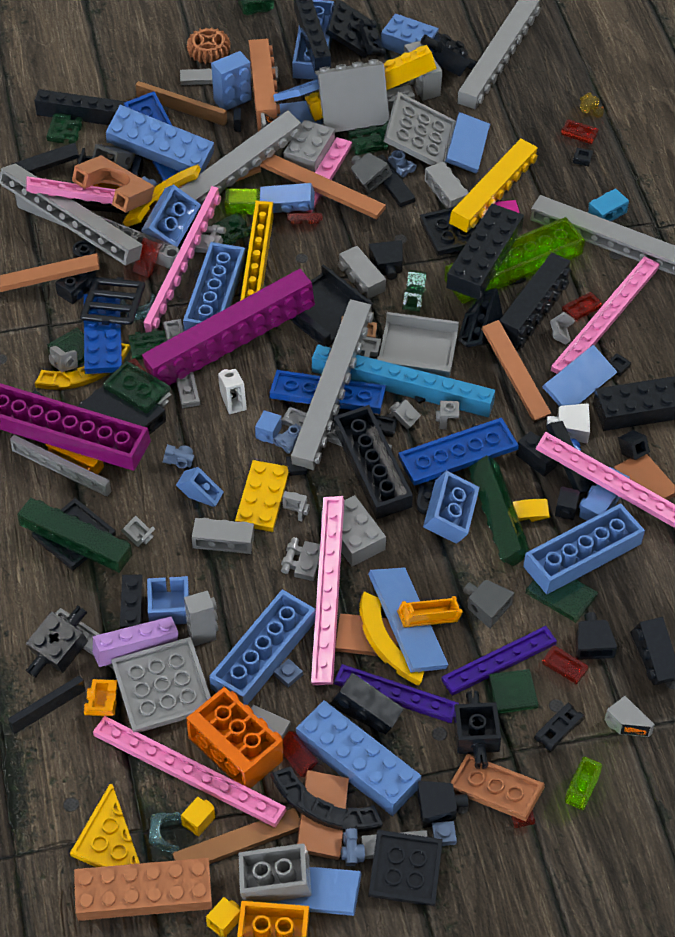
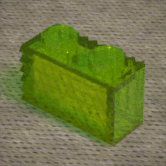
M226 188V214H254L255 202L260 201V189Z
M582 757L577 771L567 788L565 796L567 804L581 810L585 809L600 777L603 766L601 763L588 757Z

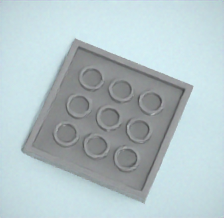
M398 92L395 96L383 142L430 165L444 162L447 165L445 160L456 121Z
M191 637L111 659L133 732L140 733L185 720L186 717L211 698Z

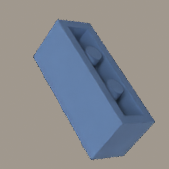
M311 183L260 187V201L273 202V213L314 210L315 192Z
M615 470L616 472L622 474L623 476H625V477H627V478H630L629 476H627V475H625V474H623V473H621V472ZM598 484L596 486L592 485L588 492V497L583 498L579 504V517L588 521L613 508L621 497Z

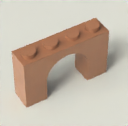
M102 155L76 165L72 181L84 189L99 183H109L120 187L115 189L112 205L125 213L151 202L155 187Z

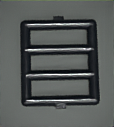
M95 277L80 314V319L83 321L102 322V325H109L110 323L132 325L146 286L143 281L124 280L122 277H117L116 279ZM99 285L137 288L136 293L97 289ZM94 297L133 300L132 305L93 302ZM90 309L129 313L126 318L89 314Z

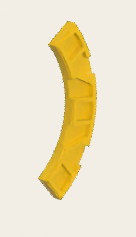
M197 164L189 167L154 187L151 202L130 210L123 221L124 225L129 227L141 223L146 213L150 210L149 206L154 201L157 202L166 187L171 185L180 187L196 180L201 171L200 166Z
M121 343L123 361L130 351V345ZM84 366L77 368L76 371L66 373L65 371L41 370L35 382V387L51 390L71 389L93 383L109 373L85 374Z
M363 592L359 612L363 622V631L371 647L385 664L388 663L397 670L396 673L419 686L422 682L424 671L410 672L402 651L394 644L384 627L379 598Z

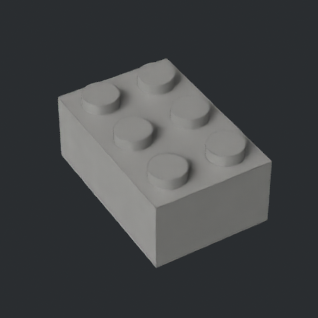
M420 41L404 45L403 53H409L424 45H421ZM436 61L437 69L409 81L422 101L441 96L442 70Z
M304 120L301 124L302 133L299 137L290 141L284 151V159L315 173L335 141V129Z
M355 495L344 500L341 553L353 567L384 551L386 548L385 534Z
M304 843L239 852L240 894L244 901L271 902L312 896L309 854Z

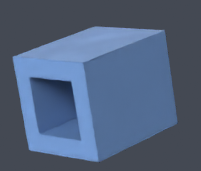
M264 410L255 426L256 439L273 444V439L278 435L282 427L281 415Z

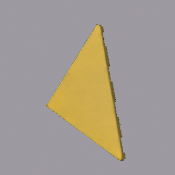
M109 784L70 852L71 857L94 867L140 864L112 784Z

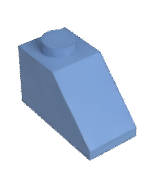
M199 467L184 471L176 484L188 498L212 507L217 505L224 493Z

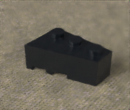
M659 617L640 622L630 633L645 665L648 679L652 682L653 686L674 681L675 653L664 618Z
M351 673L340 686L329 703L336 710L384 734H387L392 729L404 710L399 704L354 673Z

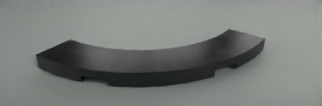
M292 767L271 772L270 776L275 786L286 801L298 812L316 823L344 831L349 828H355L357 831H368L381 828L383 825L375 806L347 809L335 807L334 804L310 794L295 775Z

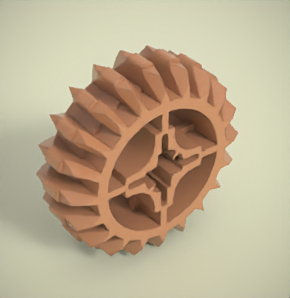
M205 27L203 30L199 28V31H194L193 34H190L187 41V51L194 61L198 60L199 63L204 62L206 65L228 56V53H230V41L227 34H224V31H219L218 28L213 29L211 27L207 29Z

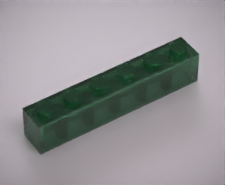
M486 455L469 467L471 472L470 478L476 486L480 487L478 498L482 503V511L488 519L487 525L492 530V539L498 547L499 558L502 562L515 566L525 559L526 552L530 551L498 462Z
M30 497L17 514L20 526L118 573L121 572L132 557L131 544L126 540H120L107 531L103 532L90 523L86 524L75 516H69L58 508L46 505L41 500H35Z

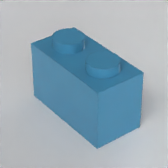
M615 188L610 192H606L603 196L593 199L589 203L588 213L608 221H613L627 213L629 200Z

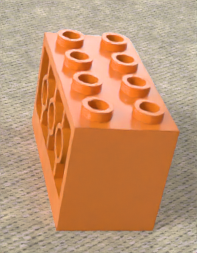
M225 687L186 717L188 738L230 779L250 789L283 762V739L280 734L269 729L264 719L255 716L250 706L241 703L236 693L229 691Z

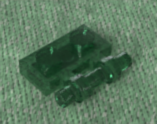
M54 113L46 136L47 141L64 143L66 138L69 139V144L75 143L79 138L78 132L82 128V119L77 117L75 120H71L70 115Z
M373 125L365 129L356 128L353 131H348L349 138L356 137L351 139L355 155L388 150V144L383 142L384 134L377 135V133L382 132L381 126L375 127Z
M237 212L213 224L226 228V233L219 234V236H222V244L227 245L236 243V240L248 237L252 226L247 227V222Z
M157 329L151 330L152 332L141 333L140 331L128 335L132 359H143L142 354L166 342L165 330L157 331Z

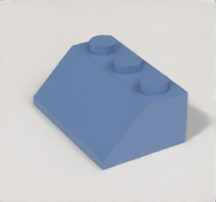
M168 186L162 192L141 231L144 234L178 247L201 204L177 186Z

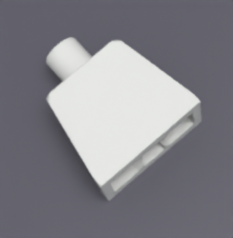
M236 369L222 370L218 374L219 386L228 413L233 414L247 410L244 382ZM231 393H235L236 397L232 399Z
M589 404L560 406L557 417L547 416L546 425L551 422L563 421L571 439L574 438L578 442L588 443L590 435Z

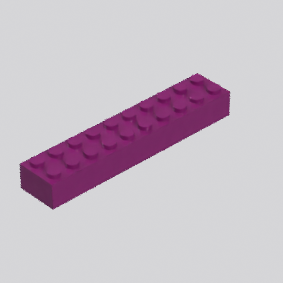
M298 269L142 354L149 379L152 383L155 381L161 389L167 388L176 382L178 378H185L190 372L200 370L203 366L216 361L243 344H247L252 339L263 335L274 327H278L283 322L294 318L303 311L309 310L315 305L312 282L301 269Z
M0 383V430L135 471L151 442L147 427Z

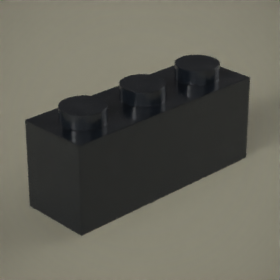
M142 574L122 575L120 629L143 624L144 583Z

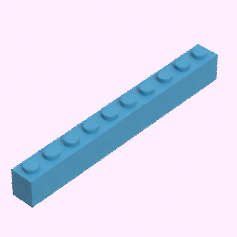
M317 345L312 356V372L322 375L331 351L330 347ZM356 355V366L350 371V380L386 385V391L411 398H415V396L425 398L426 402L440 405V401H458L459 410L485 417L490 416L494 405L495 389Z

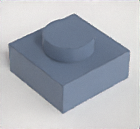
M288 659L274 670V676L289 688L303 676V671Z
M454 821L432 823L433 838L443 839L442 846L456 845Z

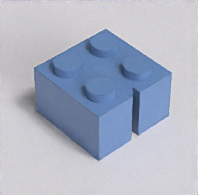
M188 576L170 577L171 592H167L166 578L147 579L149 622L172 617L175 624H187L184 597L189 596Z

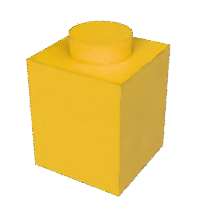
M198 796L181 814L182 825L198 837L215 819V810L212 803L208 800L203 801Z
M223 897L206 916L207 926L219 936L226 937L239 923L240 906L235 901H228Z

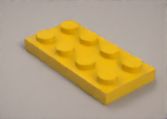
M256 460L252 461L235 522L254 523V529L274 531L289 476L287 466Z

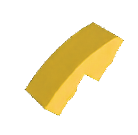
M527 499L506 503L510 523L527 519L534 522L550 518L547 499Z

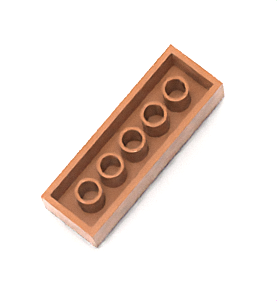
M268 39L249 40L250 66L258 131L261 130V113L267 114L274 120L279 117L277 114H280V105L276 104L279 101H274L273 95L278 93L275 92L277 90V80H273L276 78L275 68H272L274 67V57H270V55H273L272 45H269Z
M209 858L74 869L75 912L78 921L212 909Z

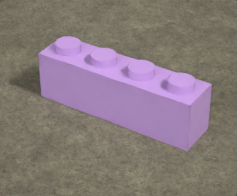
M172 617L93 636L92 652L99 667L112 664L111 659L178 641V630Z

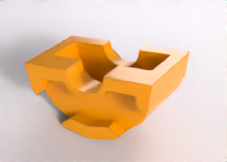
M92 680L91 688L87 689V700L89 702L84 705V715H115L117 707V680Z

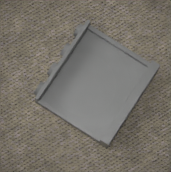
M378 59L369 60V63L354 62L351 66L340 64L336 65V68L322 67L319 71H315V74L318 75L323 124L321 125L334 128L335 132L388 124L389 109L384 63Z
M387 312L384 335L377 360L450 378L459 322Z

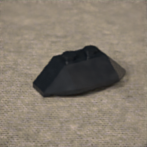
M497 288L484 291L480 300L474 301L465 313L458 341L464 346L475 347L490 344L482 331V327L503 317Z

